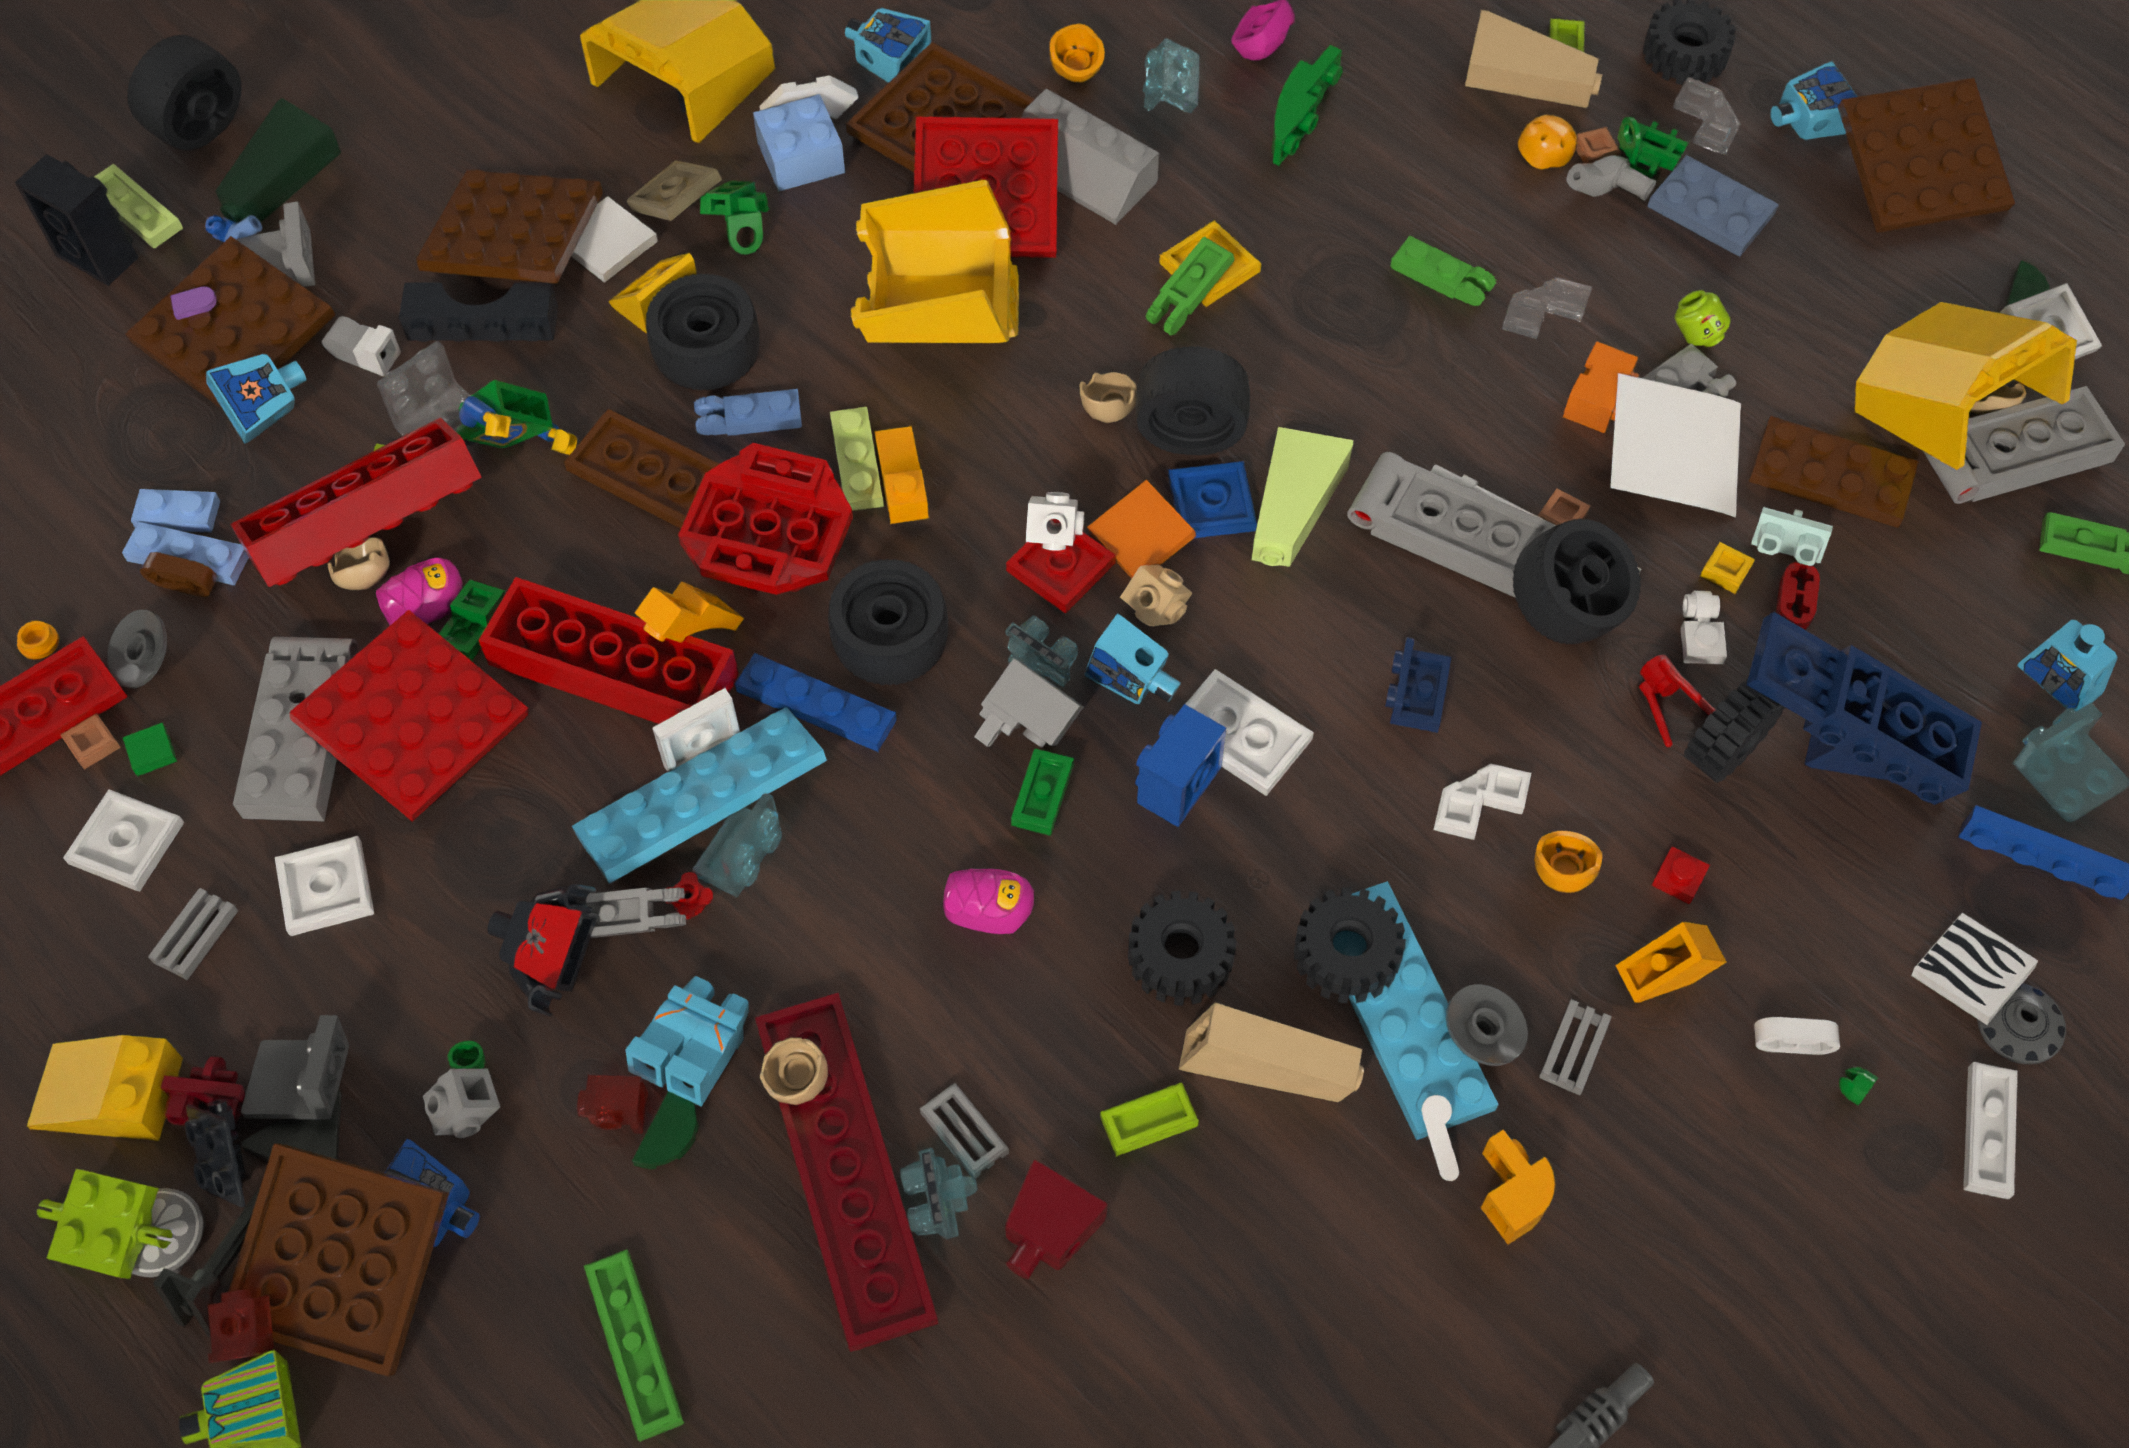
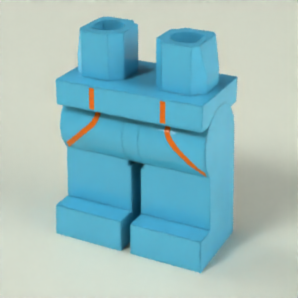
M697 976L693 977L683 989L674 985L668 994V999L659 1007L653 1021L641 1037L635 1036L625 1049L628 1072L661 1088L666 1083L668 1091L702 1107L735 1050L738 1049L744 1040L743 1025L749 1013L748 1001L733 993L728 994L722 1005L718 1006L710 1002L714 996V987L708 981ZM645 1063L655 1067V1070L648 1068ZM683 1081L694 1086V1088L687 1087Z

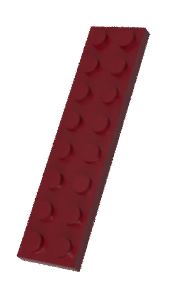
M839 993L755 1017L765 1055L775 1043L791 1037L802 1038L814 1042L825 1055L828 1077L825 1086L813 1100L799 1105L779 1102L849 1351L853 1352L938 1324V1318Z

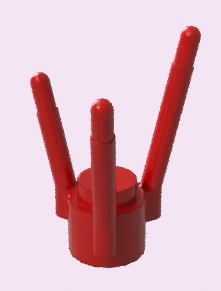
M1666 655L1656 656L1642 667L1640 674L1645 681L1639 686V689L1647 698L1666 747H1671L1673 742L1656 699V693H1660L1662 697H1667L1681 688L1708 716L1715 711L1701 694L1680 674Z

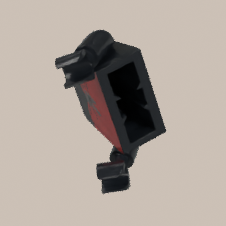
M579 884L554 888L537 893L531 902L519 901L516 904L513 915L496 911L491 916L488 923V934L504 940L499 952V958L509 964V974L528 998L530 1010L551 1017L553 1013L549 1010L550 1002L553 998L560 1000L562 994L550 988L572 992L599 915L593 913L592 908L587 907L586 904L588 894L590 892L595 893L596 888Z

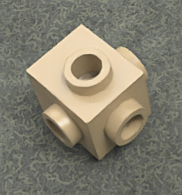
M1159 564L1142 565L1138 568L1120 598L1136 611L1135 616L1141 622L1153 627L1177 622L1186 612V602L1192 592L1182 584L1184 580L1176 572L1162 568Z

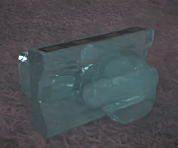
M1034 615L1020 627L1012 622L1005 630L1006 635L1010 637L1007 648L1013 652L1008 658L1009 663H1011L1013 658L1018 659L1043 678L1048 676L1062 687L1067 684L1071 679L1070 667L1078 656V646L1065 636H1061L1050 648L1043 643L1049 635V627Z
M932 1148L919 1151L920 1161L900 1169L905 1192L909 1195H914L926 1191L928 1203L908 1209L910 1229L918 1236L939 1233L945 1239L957 1237L959 1234L954 1207L956 1212L968 1209L966 1197L978 1190L976 1179L973 1177H962L960 1165H951L946 1169L945 1159L935 1157Z

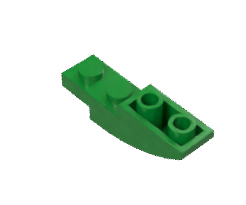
M1330 45L1313 65L1300 60L1289 75L1280 94L1275 113L1272 141L1274 164L1279 166L1288 155L1292 156L1297 151L1300 141L1305 134H1311L1314 131L1319 120V115L1316 114L1317 106L1321 102L1327 88L1330 85L1334 86L1338 82L1343 71V67L1340 66L1341 49Z

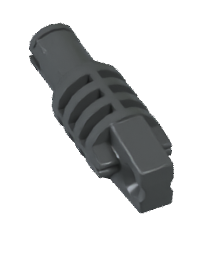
M1634 1363L1608 1388L1601 1387L1595 1389L1556 1426L1555 1430L1560 1436L1549 1448H1599L1627 1421L1629 1416L1628 1409L1653 1386L1654 1380L1652 1376L1640 1364Z

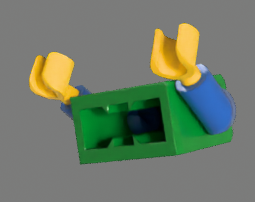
M493 380L473 395L467 397L459 406V418L462 424L457 427V433L462 437L466 446L480 443L497 448H507L534 436H539L548 442L553 441L552 450L570 455L576 448L577 436L559 429L556 424L552 423L546 393Z

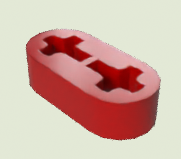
M1793 562L1786 567L1779 583L1776 613L1804 630L1809 628L1817 609L1820 576L1814 566ZM1795 577L1802 578V584H1804L1802 591L1797 590L1798 581ZM1793 604L1799 605L1798 615L1801 616L1800 618L1793 616L1794 613L1791 610Z

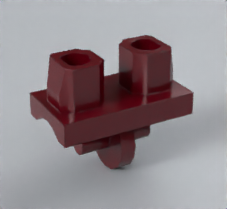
M211 1056L206 1061L204 1067H192L190 1078L164 1075L160 1087L168 1096L164 1116L172 1124L185 1126V1122L189 1120L186 1110L187 1105L208 1107L207 1104L211 1101L225 1099L227 1106H232L236 1124L245 1098L243 1085L235 1084L238 1073L226 1070V1062L223 1057Z

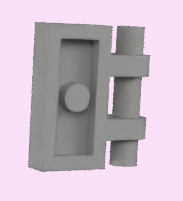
M1692 343L1642 377V379L1691 390L1697 389L1700 392L1724 398L1728 396L1729 390L1736 386V380L1730 374H1726L1721 379H1713L1712 377L1715 376L1718 366Z

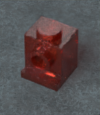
M588 1075L586 1090H580L578 1095V1116L588 1117L591 1124H595L596 1127L601 1129L617 1130L622 1125H630L634 1134H643L648 1092L642 1078L639 1076Z
M250 1289L221 1293L222 1303L208 1305L212 1353L208 1354L209 1363L257 1356L274 1350L269 1295L251 1298Z

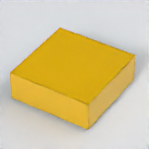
M1719 542L1703 568L1700 577L1736 594L1755 559Z

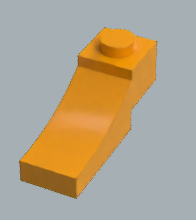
M912 426L874 431L890 523L928 519L927 496Z
M682 581L673 594L653 587L635 611V614L646 622L643 629L661 642L669 638L682 643L686 636L714 628L736 631L744 620L740 614L719 597Z

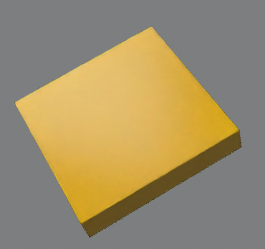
M1212 221L1162 253L1159 262L1173 275L1203 237L1210 239L1233 253L1235 261L1201 301L1205 307L1261 271V263L1215 221Z

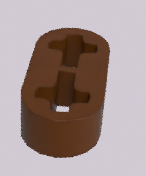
M150 552L140 569V574L154 585L200 597L209 596L218 579L217 574L202 563L159 552Z

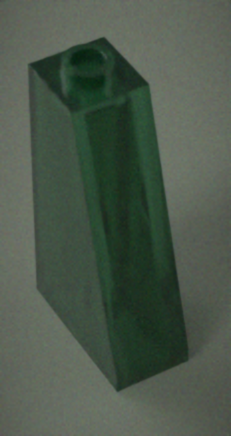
M279 99L215 190L222 205L220 211L224 217L239 223L246 217L253 215L260 223L264 221L341 154L333 129L285 99Z

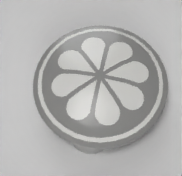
M158 1189L152 1208L151 1226L169 1229L173 1237L171 1239L157 1236L158 1239L171 1242L165 1249L145 1244L137 1256L132 1274L141 1277H158L163 1268L180 1273L184 1264L193 1256L201 1242L206 1225V1217L198 1204L189 1195L175 1189Z

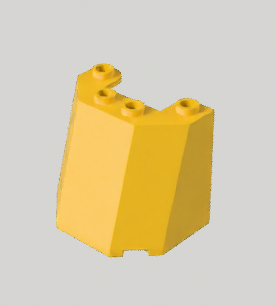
M640 0L580 34L592 85L599 87L626 61L677 88L684 96L691 137L697 143H700L775 70L772 44L743 6L736 0Z
M987 180L861 204V218L856 222V230L859 240L866 243L872 254V271L867 274L870 300H867L866 297L857 298L855 306L851 308V317L854 327L856 329L860 328L867 342L1002 343L1009 341L1010 337L1018 335L1019 275L1017 265H1013L1010 260L1011 235L1009 226Z
M1940 302L1885 335L1856 381L1855 412L1958 470L1965 464L1969 412L1977 401L2013 379L2060 404L2070 400L2077 340L2047 322Z

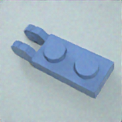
M798 389L723 397V399L717 396H708L707 398L696 399V402H694V411L701 416L695 423L696 431L704 436H709L710 434H727L732 436L802 427Z

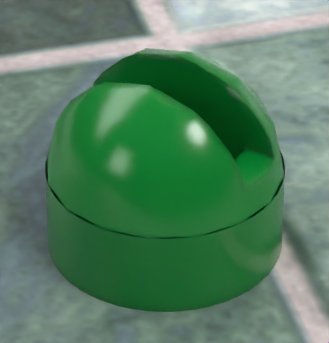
M462 1041L450 1049L448 1062L450 1069H483L485 1066V1056L482 1047L478 1043Z
M1852 1067L1845 1070L1848 1078H1839V1088L1848 1100L1859 1106L1878 1077L1866 1069Z

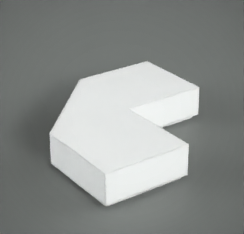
M832 76L816 78V82L796 85L795 82L781 84L760 105V110L820 94L829 116L837 119L858 99V94L855 88Z
M1491 763L1479 769L1476 774L1461 782L1456 781L1443 788L1433 830L1474 840L1482 805L1522 814L1531 773Z

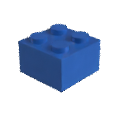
M1186 704L1182 706L1176 716L1170 714L1160 728L1159 739L1153 746L1148 744L1138 757L1136 766L1139 767V775L1135 781V785L1138 786L1137 803L1179 827L1222 767L1227 728Z

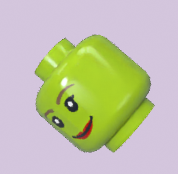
M1698 290L1681 299L1674 318L1686 341L1694 346L1704 345L1705 347H1711L1721 342L1725 336L1724 333L1730 326L1731 319L1719 297L1714 293Z

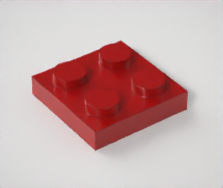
M1051 519L1054 523H1061L1058 519ZM1083 532V535H1076L1073 546L1066 545L1065 550H1047L1042 547L1043 543L1026 542L1006 562V571L1066 614L1116 563V555Z

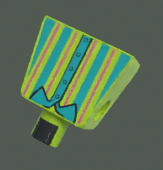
M275 1350L266 1352L204 1382L201 1387L204 1409L179 1417V1429L185 1444L208 1438L210 1448L301 1447L288 1361Z

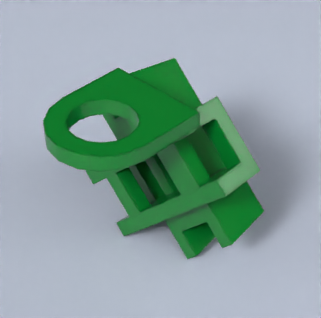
M1632 116L1625 117L1621 123L1617 139L1620 143L1619 150L1625 152L1630 162V167L1650 179H1654L1660 167L1673 171L1688 145V142L1676 138L1678 130L1673 129L1670 135L1657 130L1659 123L1655 121L1651 127L1638 123ZM1653 142L1655 144L1663 146V149L1651 145L1650 143ZM1639 162L1650 166L1649 171L1637 167Z
M730 180L701 196L700 214L725 215L728 240L733 250L740 254L748 255L754 253L760 247L763 239L761 212H768L769 207L766 193L756 192L755 182ZM743 227H751L755 234L754 240L749 246L741 247L736 240L737 233Z

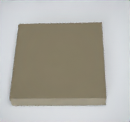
M675 160L630 196L626 202L632 212L672 221L720 182L722 178L715 168Z

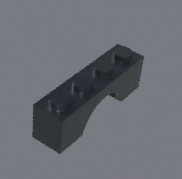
M441 282L404 283L399 319L408 341L453 340L462 342L466 340H490L499 342L502 340H527L535 342L539 340H554L558 304L552 283L515 282L503 297L488 304L475 306L461 304L450 298Z

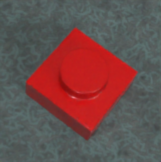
M1672 846L1651 886L1690 905L1710 865Z

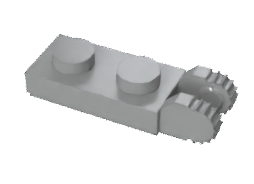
M638 888L588 894L586 899L587 907H591L593 913L599 914L591 938L655 931V928L686 925V915L669 913L665 916L654 917L653 902H676L685 898L684 889L667 888L652 890L650 888Z

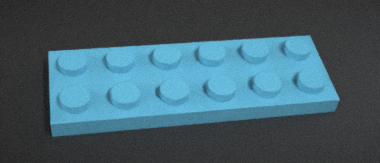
M785 707L706 752L697 755L674 770L625 795L596 813L589 815L587 818L572 825V828L610 884L824 763L827 759L821 746L791 711Z
M1388 881L1364 889L1370 891L1369 900L1375 901L1378 895L1386 900L1385 911L1392 907L1398 913L1396 924L1403 922L1405 929L1403 939H1406V945L1398 973H1396L1394 981L1389 988L1384 985L1382 994L1375 998L1371 992L1368 993L1365 1002L1356 1003L1355 995H1349V1000L1415 1139L1419 1140L1428 1136L1421 1108L1424 1101L1432 1095L1445 1097L1451 1105L1452 1114L1449 1121L1445 1124L1446 1129L1495 1111L1498 1102L1478 1062L1465 1055L1456 1046L1449 1034L1446 1024L1448 1002ZM1360 891L1351 895L1359 896ZM1341 931L1333 938L1334 948L1343 955L1359 956L1366 950V941L1358 933Z

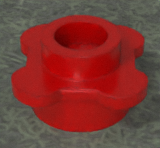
M687 872L681 876V881L673 887L667 888H683L684 895L691 893L692 896L689 899L683 898L676 902L665 903L672 904L675 911L680 915H686V920L700 914L705 906L712 902L713 892L710 888H704L698 882V876L695 873Z

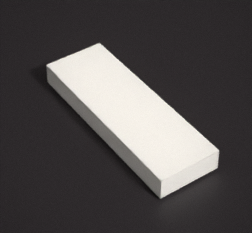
M1972 1062L1968 1067L1963 1190L2010 1199L2014 1195L2017 1070Z

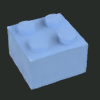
M820 94L753 112L757 142L778 192L845 173L842 143Z

